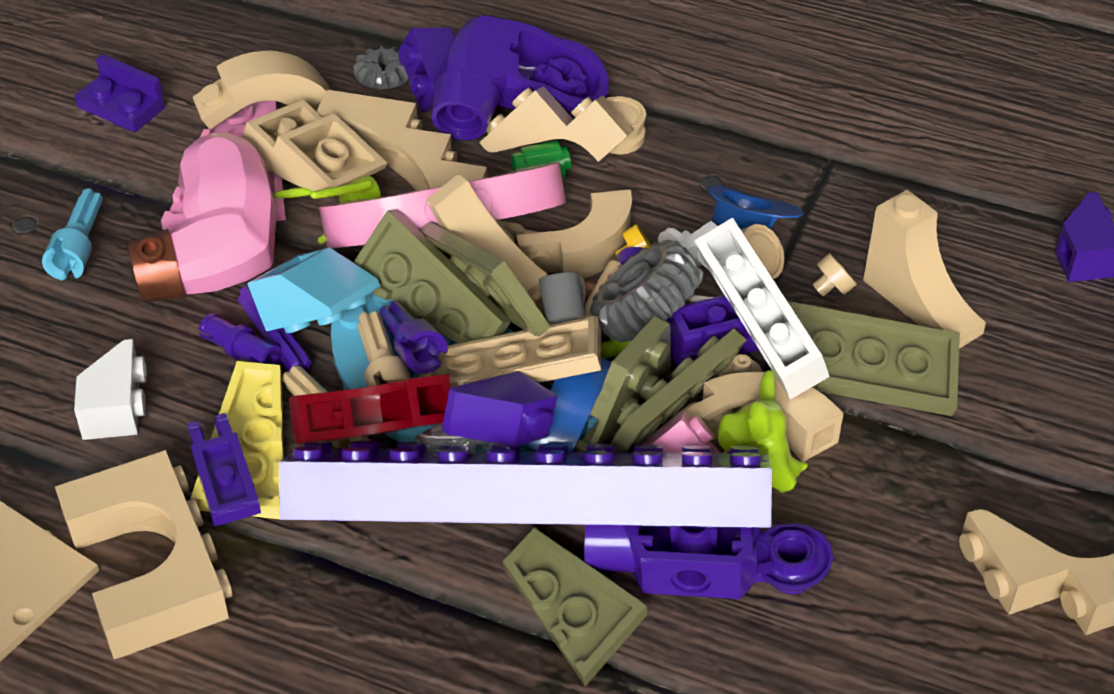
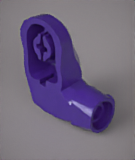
M482 15L470 18L458 31L448 49L435 85L431 117L433 124L439 131L451 134V138L458 140L477 139L486 132L497 105L516 109L512 102L523 91L530 88L534 92L544 86L572 118H575L571 112L587 97L593 102L601 96L606 97L609 77L601 59L588 47L580 43L560 39L526 23Z

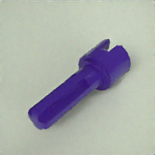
M392 301L389 307L382 306L379 313L384 318L383 323L395 336V350L407 366L416 373L422 374L431 373L440 368L442 361L438 356L441 352L446 354L448 346L444 337L426 320L414 319L399 302Z

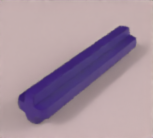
M242 287L239 291L241 295L238 297V302L264 339L281 348V351L278 353L281 354L280 361L285 369L289 372L292 366H300L309 373L312 360L292 333H286L284 328L266 332L249 287Z

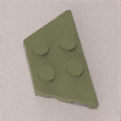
M654 316L612 361L602 390L590 413L591 416L598 419L597 423L583 439L579 440L576 452H586V446L589 444H606L621 427L616 421L623 411L635 401L640 405L645 400L644 397L649 390L670 371L671 340L669 323Z

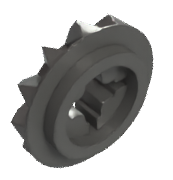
M381 45L378 50L368 48L365 54L356 57V64L353 65L357 81L369 88L391 89L409 80L404 66L400 64L397 47L384 49ZM379 65H387V67H385L386 71H382V67H380Z

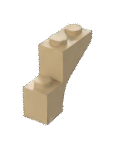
M543 86L534 92L530 88L523 91L512 102L516 109L506 118L502 114L494 118L486 129L488 135L479 143L488 152H498L552 139H566L581 145L599 162L634 130L604 96L599 97L594 102L587 97L571 112L575 117L573 120Z
M978 509L967 513L959 539L961 551L969 562L975 564L984 578L989 594L994 599L1000 601L1008 615L1060 598L1067 616L1075 619L1085 635L1114 626V554L1097 558L1069 556L1051 548L987 510Z

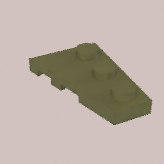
M535 528L503 560L506 573L584 686L591 681L648 615L646 604Z

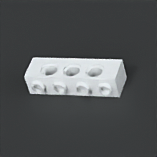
M729 219L694 240L706 267L788 397L792 399L830 377L822 354L734 219Z

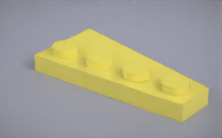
M237 361L219 414L226 413L232 433H237L260 503L261 514L254 515V517L279 519V461L284 458L280 365ZM216 426L214 427L211 439L219 437ZM198 475L190 499L196 500L199 511L210 512Z

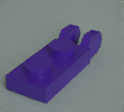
M226 413L215 415V426L219 437L204 441V433L197 420L187 423L192 442L190 446L214 527L261 514L258 496L237 433H232Z

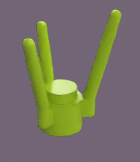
M371 176L360 178L348 185L315 191L301 187L274 192V198L276 199L311 196L313 199L339 196L340 203L356 199L363 200L381 197L377 182ZM324 234L318 238L319 244L326 243Z

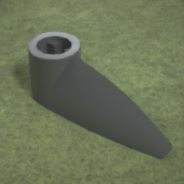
M557 273L539 279L544 315L550 325L585 318L583 305L586 300L587 287L585 279L579 273Z

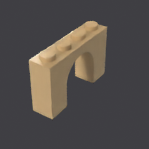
M166 450L55 486L76 550L135 531L159 533L175 543L169 557L153 571L92 593L114 660L229 619L225 599L233 595L224 569L214 570L212 562L218 560L214 544L209 533L200 536L197 527L203 526V520L195 499L186 501L184 493L189 492V486L181 465L172 467Z

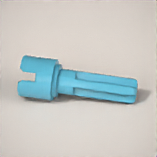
M91 188L83 190L65 228L59 229L52 234L42 258L43 268L56 279H66L70 270L75 278H79L90 256L92 245L88 236L103 202L102 195L94 193Z

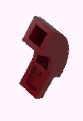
M449 374L410 378L364 388L290 397L295 444L343 440L443 424L449 389L451 388Z

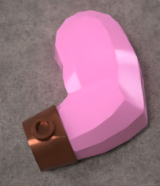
M212 133L198 138L184 151L179 170L178 185L183 195L185 221L172 231H169L168 228L128 243L135 278L143 302L185 298L186 294L219 291L249 281L270 269L273 264L276 205L268 181V172L264 159L248 140L231 133Z

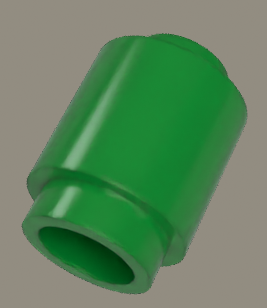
M557 140L521 147L519 152L511 154L513 172L520 168L559 162L562 179H565L566 170L571 169L569 151L566 146L560 147Z

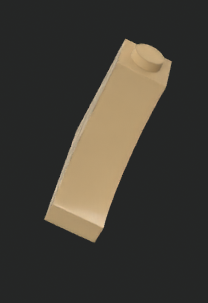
M457 174L425 200L440 227L504 260L542 315L545 316L539 279L548 276V274L516 246L489 214L468 180Z
M905 190L876 207L863 281L918 325L960 333V349L983 334L986 322L964 301L946 271L937 241L938 212L909 190Z

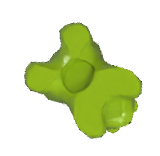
M768 370L764 373L759 384V400L745 405L736 413L726 414L721 418L718 427L719 445L725 451H730L732 446L759 447V454H768L772 467V487L782 493L794 489L800 473L808 467L806 462H800L791 455L786 433V417L781 407L775 402L774 372Z

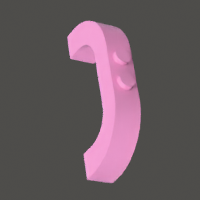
M559 162L516 169L515 172L468 181L494 220L533 213L566 203ZM442 186L379 198L356 199L320 206L319 211L326 246L340 248L366 244L387 210H398L418 230L422 229L430 221L440 226L425 200Z

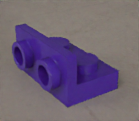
M104 54L96 59L100 75L74 95L78 108L134 133L165 108L160 81L157 77Z

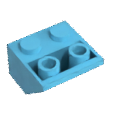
M330 247L298 255L247 283L266 332L284 328L286 333L301 330L309 326L310 321L317 320L319 326L335 322L344 316L342 310H351L367 303L366 295L380 287L376 277Z

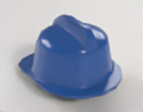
M712 185L708 187V193L715 198L712 222L717 226L733 218L740 230L754 224L765 225L771 229L777 218H797L804 215L803 209L786 202L751 196L724 186Z

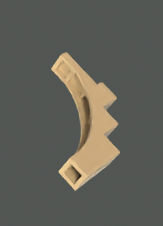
M327 90L316 111L322 117L335 113L387 162L389 168L405 178L416 191L444 186L457 174L468 181L487 177V167L457 162V152L452 151L451 134L422 130V120L417 119L416 103Z

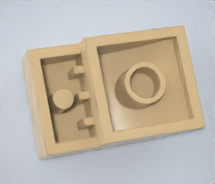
M304 99L248 121L241 137L248 140L259 152L268 170L293 184L312 191L348 185L360 178L375 174L387 166V162L335 113L322 117Z

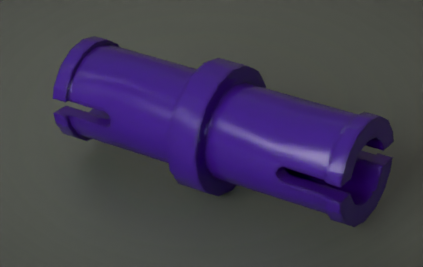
M215 313L208 314L200 323L199 330L202 331L199 333L200 337L224 348L225 353L234 359L239 360L243 358L253 363L277 365L280 361L281 354L278 352L281 351V348L257 337L254 331L246 325L236 326Z

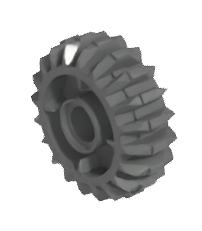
M664 240L661 243H654L648 249L643 248L634 257L630 256L627 262L619 265L618 269L607 277V281L599 286V292L593 296L592 300L594 302L590 307L592 316H598L601 331L605 335L607 334L613 341L617 340L619 343L627 342L628 340L632 341L654 316L665 321L673 317V313L677 309L684 306V301L693 295L694 288L698 286L701 273L696 260L687 248L682 247L678 241Z

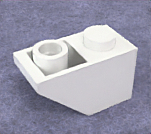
M133 339L120 342L76 378L74 411L83 440L138 435V416H145L146 414L145 395L143 389H139V383H146L147 370L144 356L137 357Z

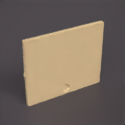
M1 501L0 662L99 571L96 563L54 537L49 530L42 529Z

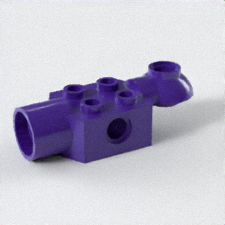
M797 523L779 524L764 532H760V527L585 526V563L598 571L631 572L642 593L741 599L755 582L769 583L783 593L800 594L821 582L829 573L834 558L831 544L822 533L810 526Z

